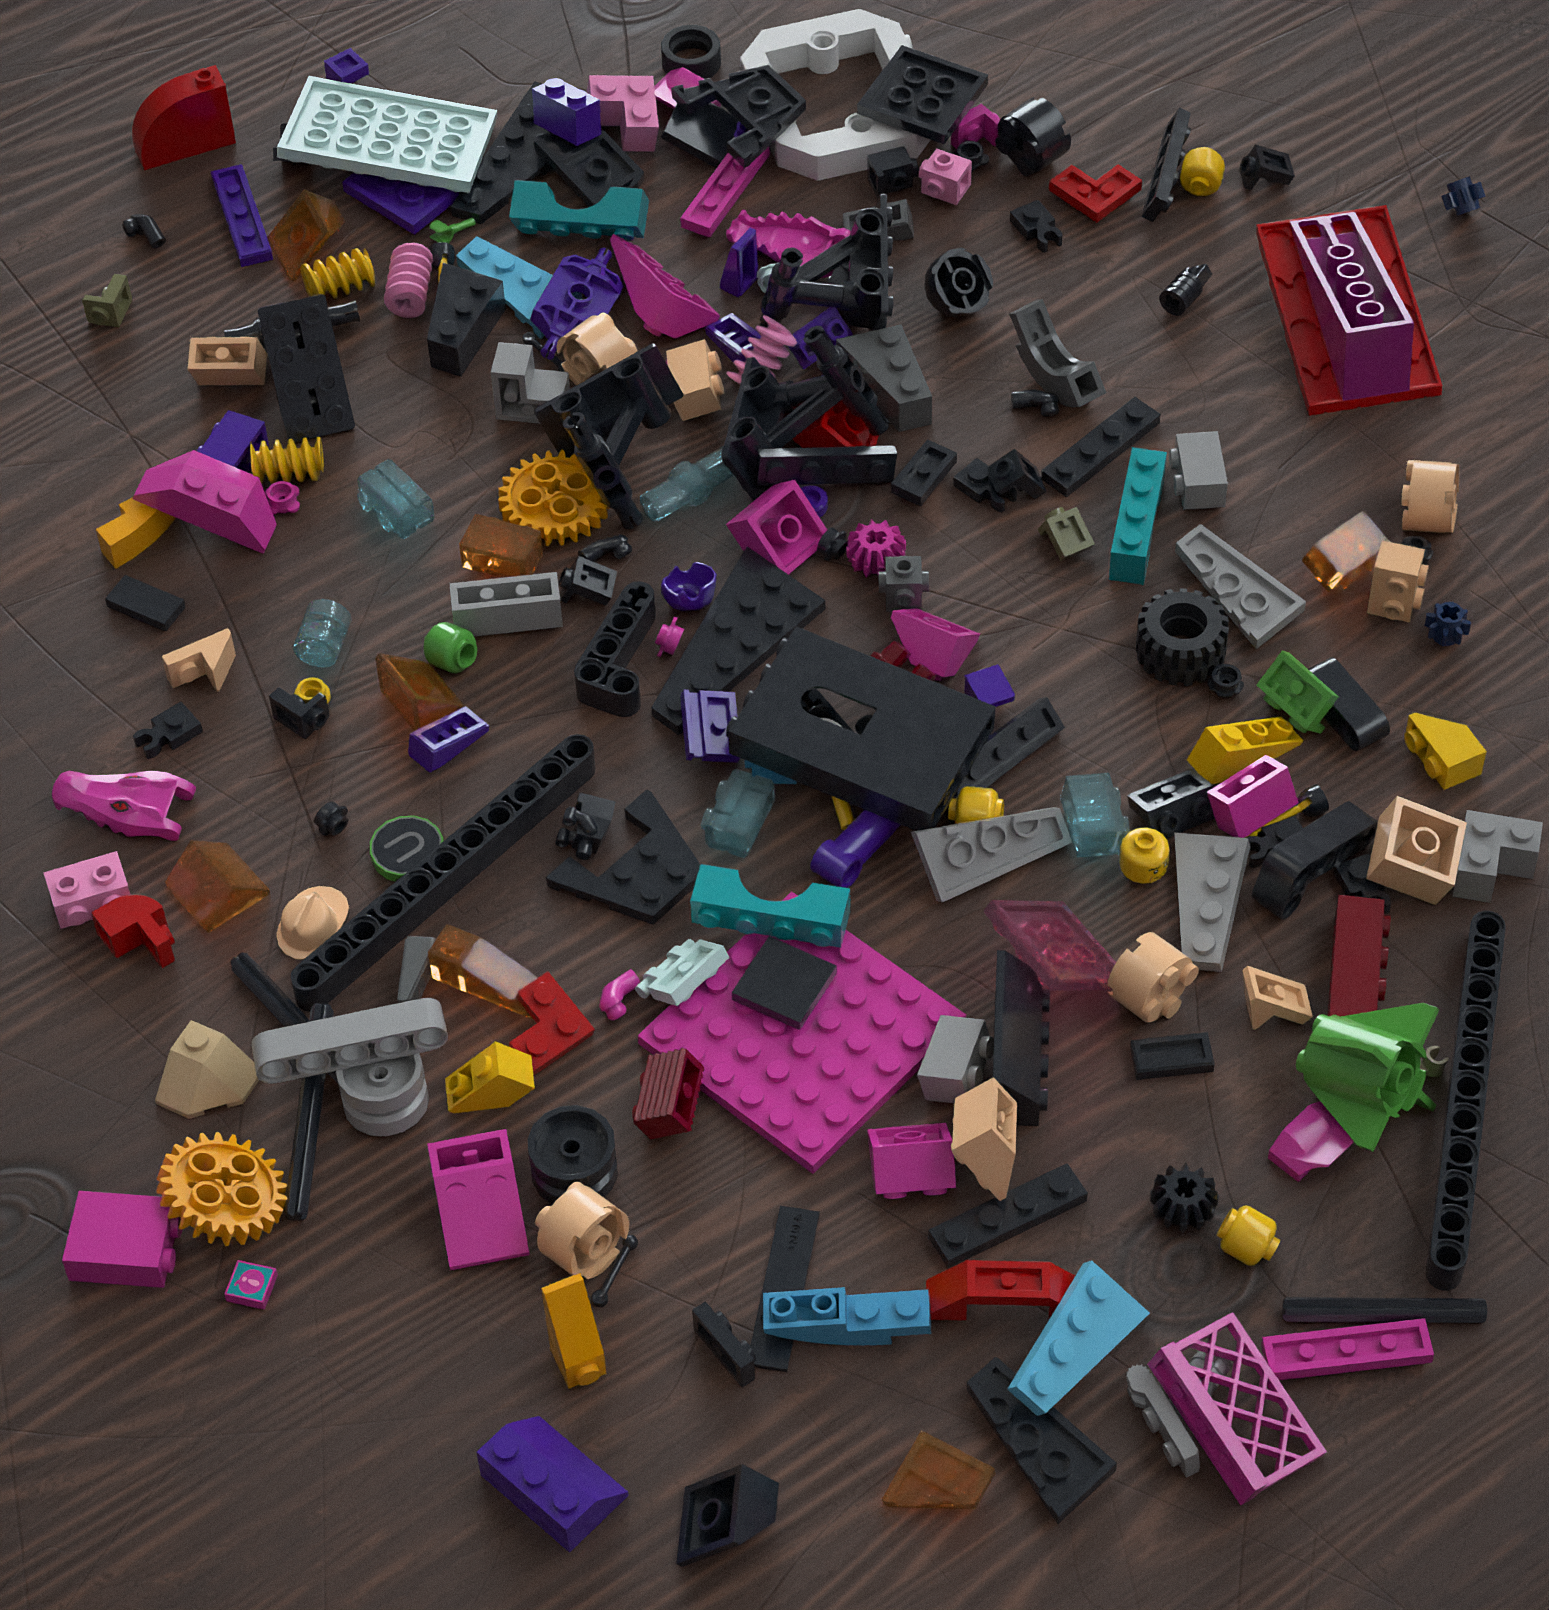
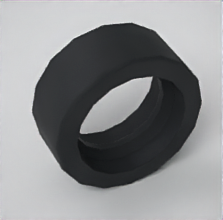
M695 24L682 25L672 29L664 36L661 42L663 70L668 74L671 70L683 67L703 79L711 78L718 72L721 66L719 37L709 28ZM693 48L707 52L705 56L697 59H684L675 55L684 49Z

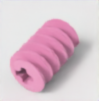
M405 243L399 245L392 252L384 303L388 310L395 315L403 318H414L423 314L426 307L425 302L429 289L428 283L432 271L433 255L422 244Z
M763 316L768 323V327L757 325L755 329L761 335V338L749 337L748 341L754 349L742 348L741 353L746 359L755 357L759 364L767 367L775 377L770 368L780 370L783 365L778 357L787 358L790 355L784 345L794 347L797 341L791 332L780 323L767 316ZM735 360L733 363L739 369V372L728 371L726 374L740 384L746 361Z

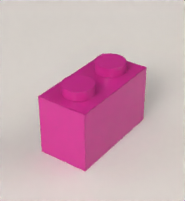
M1267 755L1207 791L1218 828L1233 837L1245 838L1298 804L1288 767Z

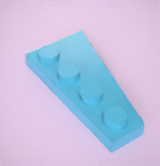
M476 236L456 255L457 265L460 268L502 280L505 303L514 310L515 316L522 323L527 322L531 325L534 333L542 339L545 335L530 321L533 308L553 275ZM580 292L571 293L574 298L582 300Z
M1092 1260L1083 1263L1007 1390L1037 1416L1047 1413L1150 1312Z

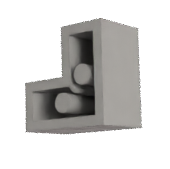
M498 342L491 369L496 419L540 423L534 413V409L570 389L569 373L535 369L532 345Z
M1467 810L1464 821L1467 824L1452 897L1491 903L1497 873L1533 879L1539 854L1543 822Z

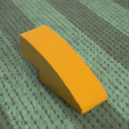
M132 497L119 504L121 516L96 529L101 552L117 569L154 543L167 530L176 517L135 501Z

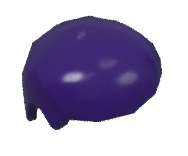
M694 562L687 571H681L678 566H675L670 574L662 579L661 595L676 610L684 612L699 611L707 607L713 599L717 574L712 567L700 562Z

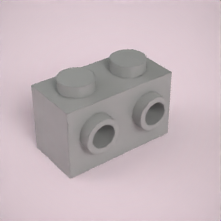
M1218 431L1176 434L1175 448L1169 449L1170 469H1176L1177 475H1174L1175 496L1181 495L1183 510L1225 507L1228 482Z
M940 1016L917 1074L925 1100L955 1103L956 1097L982 1084L985 1063L992 1058L994 1053V1039L989 1035L985 1020Z

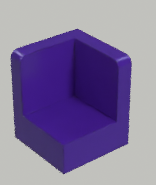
M351 48L324 61L326 79L353 83L369 75L368 64Z
M998 664L965 675L964 694L996 707L1015 700V693Z

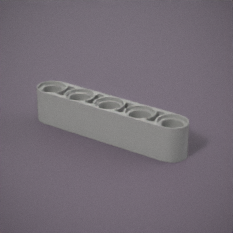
M421 998L268 1030L256 1035L252 1040L251 1047L256 1076L264 1083L273 1084L432 1051L446 1043L448 1033L440 1002L432 998Z

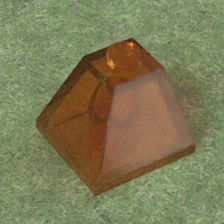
M305 189L267 237L286 274L294 282L301 275V265L306 263L310 265L346 222L333 200Z

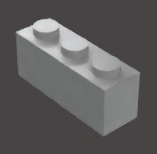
M557 572L450 583L454 625L471 631L474 636L563 627Z

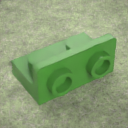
M1283 650L1256 684L1266 694L1263 697L1264 700L1273 708L1279 711L1283 709L1291 716L1288 720L1290 724L1303 733L1312 731L1321 734L1325 726L1320 721L1339 698L1294 656Z

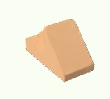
M227 628L162 656L167 679L172 688L207 675L216 692H219L236 654L231 632Z
M1250 966L1242 970L1245 1000L1253 1030L1259 1028L1274 1015L1302 1025L1313 1017L1304 984Z

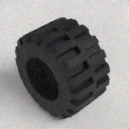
M1180 588L1179 592H1173L1171 589L1164 591L1163 596L1156 594L1151 597V603L1146 602L1143 605L1142 612L1139 613L1136 652L1139 664H1144L1143 670L1147 674L1154 673V679L1160 682L1164 679L1168 680L1169 685L1177 686V682L1184 683V686H1190L1196 680L1199 683L1207 681V675L1211 676L1215 667L1224 664L1229 620L1228 616L1224 615V608L1221 605H1215L1216 600L1211 596L1205 598L1202 596L1203 592L1197 590L1191 593L1187 592V589ZM1185 635L1191 637V639H1178L1172 636Z

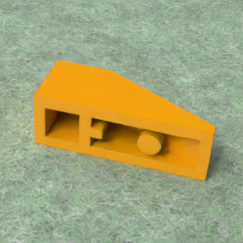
M581 1273L541 1288L550 1350L568 1389L577 1385L584 1386L595 1382L600 1376L607 1374L605 1356Z

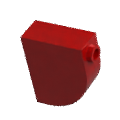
M216 65L183 74L167 81L155 89L141 104L133 121L132 139L135 152L144 170L236 143L226 85Z

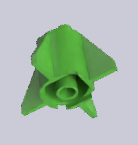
M1418 1003L1341 1017L1321 1014L1315 1019L1306 1049H1303L1297 1057L1296 1069L1298 1072L1303 1073L1308 1087L1360 1148L1374 1152L1389 1117H1399L1400 1115L1397 1112L1400 1109L1408 1111L1414 1104H1417L1434 1112L1436 1104L1422 1091L1426 1071L1420 1069V1057L1427 1059L1423 1044L1439 1012L1437 1007L1426 1003Z

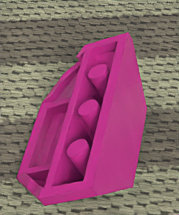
M195 450L147 469L133 496L135 501L263 554L277 525L259 477Z

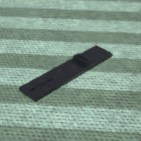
M780 1206L750 1345L756 1355V1361L754 1362V1367L782 1372L788 1371L794 1340L764 1333L763 1293L805 1289L820 1211Z

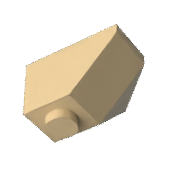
M191 1020L170 1049L156 1095V1105L188 1119L205 1115L204 1110L227 1104L228 1108L241 1105L259 1082L256 1076L255 1064L227 1036Z

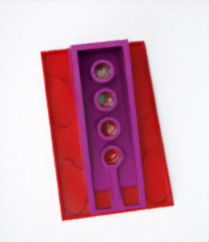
M1387 205L1256 224L1259 249L1269 277V285L1285 331V339L1296 369L1295 374L1309 416L1324 414V412L1330 413L1356 409L1357 407L1388 404L1392 401L1395 403L1424 398V396L1442 395L1443 385Z

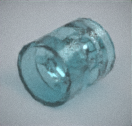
M318 599L310 602L302 619V626H300L293 644V651L296 656L303 662L323 668L334 665L339 657L343 640L351 624V614L345 607L332 600Z

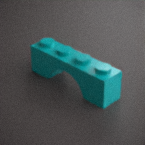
M515 180L509 218L516 229L526 234L550 231L551 234L556 236H569L570 233H579L592 239L601 238V235L612 236L614 234L627 241H631L634 237L644 238L649 199L643 189L610 187L606 195L598 203L585 209L576 210L558 204L547 182Z
M1132 447L1111 548L1109 580L1144 585L1157 506H1160L1165 480L1167 452Z
M701 864L690 900L692 923L701 924L708 928L720 927L738 930L744 934L756 933L774 936L780 940L792 939L810 942L821 947L833 946L841 948L850 915V889L812 883L806 891L793 899L767 901L752 895L741 883L738 870Z

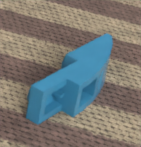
M845 1287L763 1293V1330L766 1334L804 1342L835 1345L892 1344V1336L931 1334L930 1295L928 1289L847 1295Z

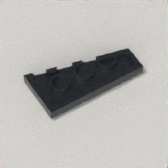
M994 1357L967 1381V1391L1056 1523L1059 1524L1116 1471L1117 1463L1054 1407L1045 1414L1038 1416L1007 1390L1016 1373L998 1357Z

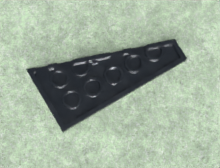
M746 547L652 705V717L677 735L683 732L680 696L684 689L689 690V693H699L700 690L730 692L777 651L782 639L789 638L796 626L803 629L826 609L825 600L761 555Z

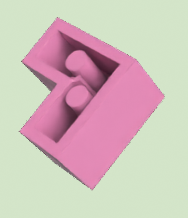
M589 75L587 93L600 100L601 126H620L623 151L654 152L659 124L653 76Z

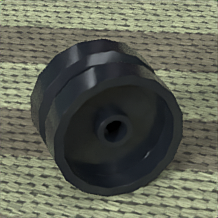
M579 1105L562 1106L545 1113L532 1126L527 1139L528 1155L531 1165L532 1183L542 1198L553 1205L574 1182H581L602 1197H605L613 1189L618 1176L614 1131L604 1116L594 1109Z

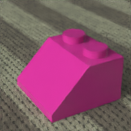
M795 480L772 485L726 524L743 551L746 547H749L788 575L817 551L818 543L827 531V528Z
M946 1123L867 1129L873 1185L876 1194H883V1197L888 1199H897L907 1196V1192L923 1190L925 1195H941L947 1192V1188H956L954 1155L951 1150L953 1140Z

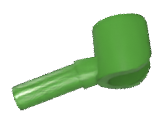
M470 218L449 226L440 220H435L431 223L430 229L436 233L431 235L430 238L436 242L450 243L454 234L475 226V220Z

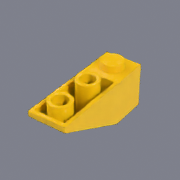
M1282 717L1209 726L1204 729L1187 761L1211 784L1222 783L1265 755L1275 759L1300 746L1303 740L1293 730V726Z

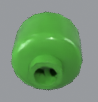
M449 622L438 623L431 628L424 639L423 650L426 660L429 664L451 673H460L472 665L476 659L477 645L475 637L471 631Z

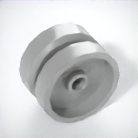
M420 1053L336 1071L346 1118L356 1130L373 1136L398 1134L417 1124L427 1111L429 1094Z

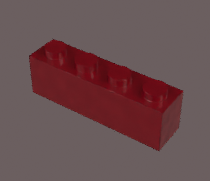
M1338 895L1334 920L1327 1016L1337 1015L1341 1017L1377 1011L1378 1001L1384 1002L1387 979L1379 978L1380 969L1386 970L1389 947L1382 946V938L1389 937L1391 916L1384 915V899Z

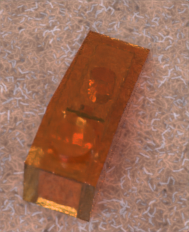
M446 924L428 951L432 978L533 1019L518 1001L516 995L517 991L538 977L481 937Z

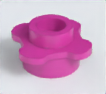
M279 481L266 489L265 495L268 498L273 515L287 512L294 513L299 510L300 503L297 501V496L300 492L297 486L286 481Z
M676 617L673 618L670 626L663 624L655 641V644L661 646L657 654L658 657H661L663 651L673 655L678 646L684 629L675 625Z

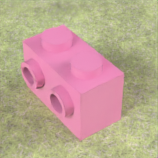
M117 851L44 872L60 929L81 925L86 921L93 920L92 911L118 897L130 895Z

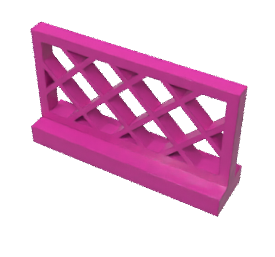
M1233 1312L1177 1343L1173 1341L1160 1348L1147 1364L1240 1505L1250 1501L1261 1491L1327 1453ZM1227 1327L1237 1341L1236 1350L1231 1351L1216 1346L1217 1332ZM1208 1338V1343L1203 1342V1340ZM1192 1348L1205 1352L1204 1368L1191 1366L1182 1354V1351ZM1213 1355L1234 1361L1231 1378L1211 1372ZM1241 1364L1255 1368L1260 1376L1259 1387L1239 1381ZM1209 1381L1229 1387L1227 1404L1214 1401L1207 1392ZM1237 1390L1257 1396L1254 1413L1234 1407ZM1265 1399L1277 1402L1284 1411L1282 1422L1262 1416ZM1233 1417L1253 1423L1250 1440L1235 1434L1231 1428ZM1260 1426L1281 1431L1278 1448L1258 1442ZM1288 1434L1302 1438L1310 1452L1300 1456L1286 1451ZM1256 1452L1276 1458L1274 1473L1267 1477L1263 1476L1255 1464ZM1284 1461L1290 1462V1464L1284 1466Z

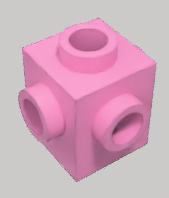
M936 148L928 160L925 159L920 166L919 178L922 179L921 193L957 205L971 186L972 161Z

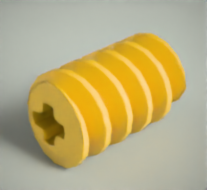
M358 248L352 249L351 259L347 253H339L338 262L333 256H329L326 258V267L320 260H315L313 270L307 263L302 264L300 268L308 296L325 295V292L328 291L335 299L337 298L339 287L342 288L346 295L350 294V284L352 283L359 291L363 290V280L365 279L371 287L375 286L374 269L365 248L363 249V254Z
M321 437L316 438L314 447L310 446L307 438H303L300 448L296 447L293 439H289L286 449L282 448L279 439L275 440L272 450H269L265 440L261 441L259 451H255L252 443L250 445L252 475L259 477L261 484H263L265 474L270 483L273 484L277 482L279 473L283 481L286 482L291 481L293 472L299 482L304 481L307 472L312 481L318 480L320 471L324 473Z

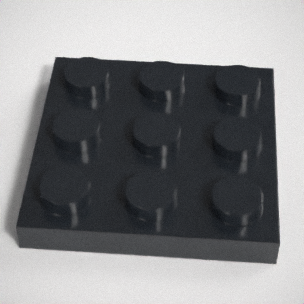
M901 45L858 102L857 114L945 144L987 87L988 74Z

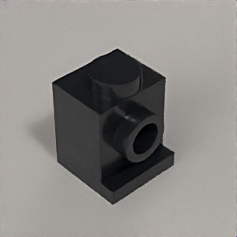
M905 146L867 155V179L877 199L880 194L913 187V178L919 176L917 161L914 157L910 158Z

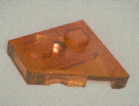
M921 1430L885 1492L882 1502L887 1507L976 1510L996 1474L995 1468Z

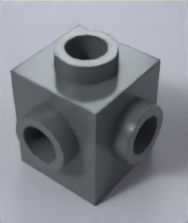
M921 556L886 557V571H879V593H886V612L913 608L922 610V592H929V571H922Z

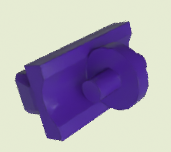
M836 307L828 308L792 334L797 344L794 347H787L794 355L801 369H806L817 361L816 355L803 340L805 333L812 327L821 326L833 345H836V339L853 335Z

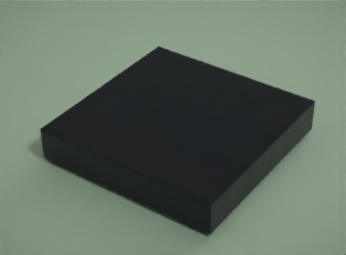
M676 103L660 138L717 168L725 156L727 142L732 140L739 121L730 112L713 103H709L689 114Z
M769 936L733 989L732 1000L801 1030L837 974V965Z

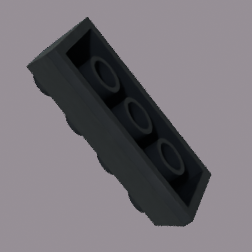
M997 950L993 1077L1017 1102L1016 1125L1039 1126V1111H1047L1048 1087H1040V1078H1048L1049 1054H1041V1045H1049V1022L1042 1021V1012L1049 1013L1050 989H1042L1043 974L1009 952Z

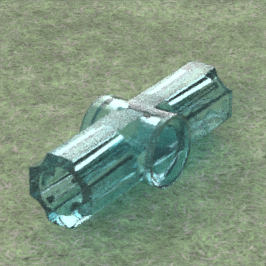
M720 447L694 464L689 461L680 462L671 470L666 481L640 496V504L645 510L646 515L653 522L656 520L660 521L688 503L692 506L703 504L710 497L714 487L734 476L722 461L721 452L723 447Z

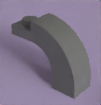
M1036 299L1009 313L1020 343L1015 345L1018 353L1034 380L1045 392L1056 394L1060 404L1067 407H1081L1107 393L1095 362L1080 361L1073 357L1063 346L1043 299Z

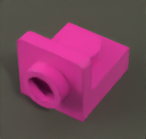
M982 103L970 109L952 133L950 144L957 149L962 142H977L984 137L993 146H996L995 139L999 136V116L996 113H992Z

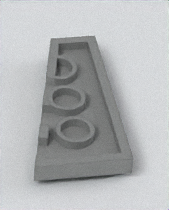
M1199 524L1176 542L1175 552L1216 602L1224 608L1226 614L1255 649L1259 648L1305 611V600L1203 525Z
M1057 807L911 832L934 895L939 902L947 901L1072 843L1061 810Z
M1174 833L1182 953L1189 957L1199 970L1222 972L1250 850L1248 838Z

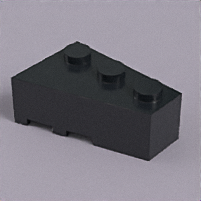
M442 264L427 336L432 368L460 377L463 375L506 310L502 280L450 264Z

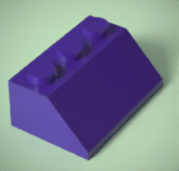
M540 1416L506 1424L476 1452L480 1475L569 1553L629 1496L626 1489Z

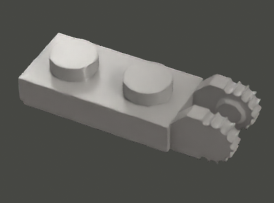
M1142 1364L1132 1365L1131 1368H1128L1129 1371L1126 1372L1129 1397L1131 1396L1134 1406L1144 1409L1142 1414L1151 1432H1160L1165 1441L1162 1444V1448L1172 1467L1179 1465L1186 1478L1199 1472V1451L1160 1385H1158L1146 1366L1144 1367Z

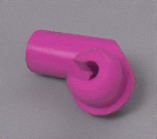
M631 969L608 983L602 990L599 1007L602 1012L605 1011L609 1020L614 1021L626 1013V1006L621 1000L640 983L638 976Z

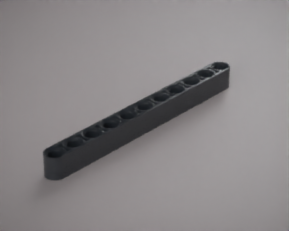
M574 734L561 741L292 970L290 976L297 1006L304 1011L311 1012V1007L314 1004H328L589 781L596 770L594 746L591 739L585 735Z
M1481 911L1473 916L1465 949L1426 1265V1278L1434 1288L1442 1291L1455 1289L1461 1283L1468 1257L1506 929L1502 916L1493 911ZM1458 1127H1465L1468 1130H1463ZM1453 1160H1460V1161H1463L1464 1163H1457V1162H1455V1161H1453ZM1449 1194H1457L1460 1197H1453ZM1444 1228H1452L1457 1232H1450ZM1446 1262L1451 1264L1453 1267H1446L1440 1263Z

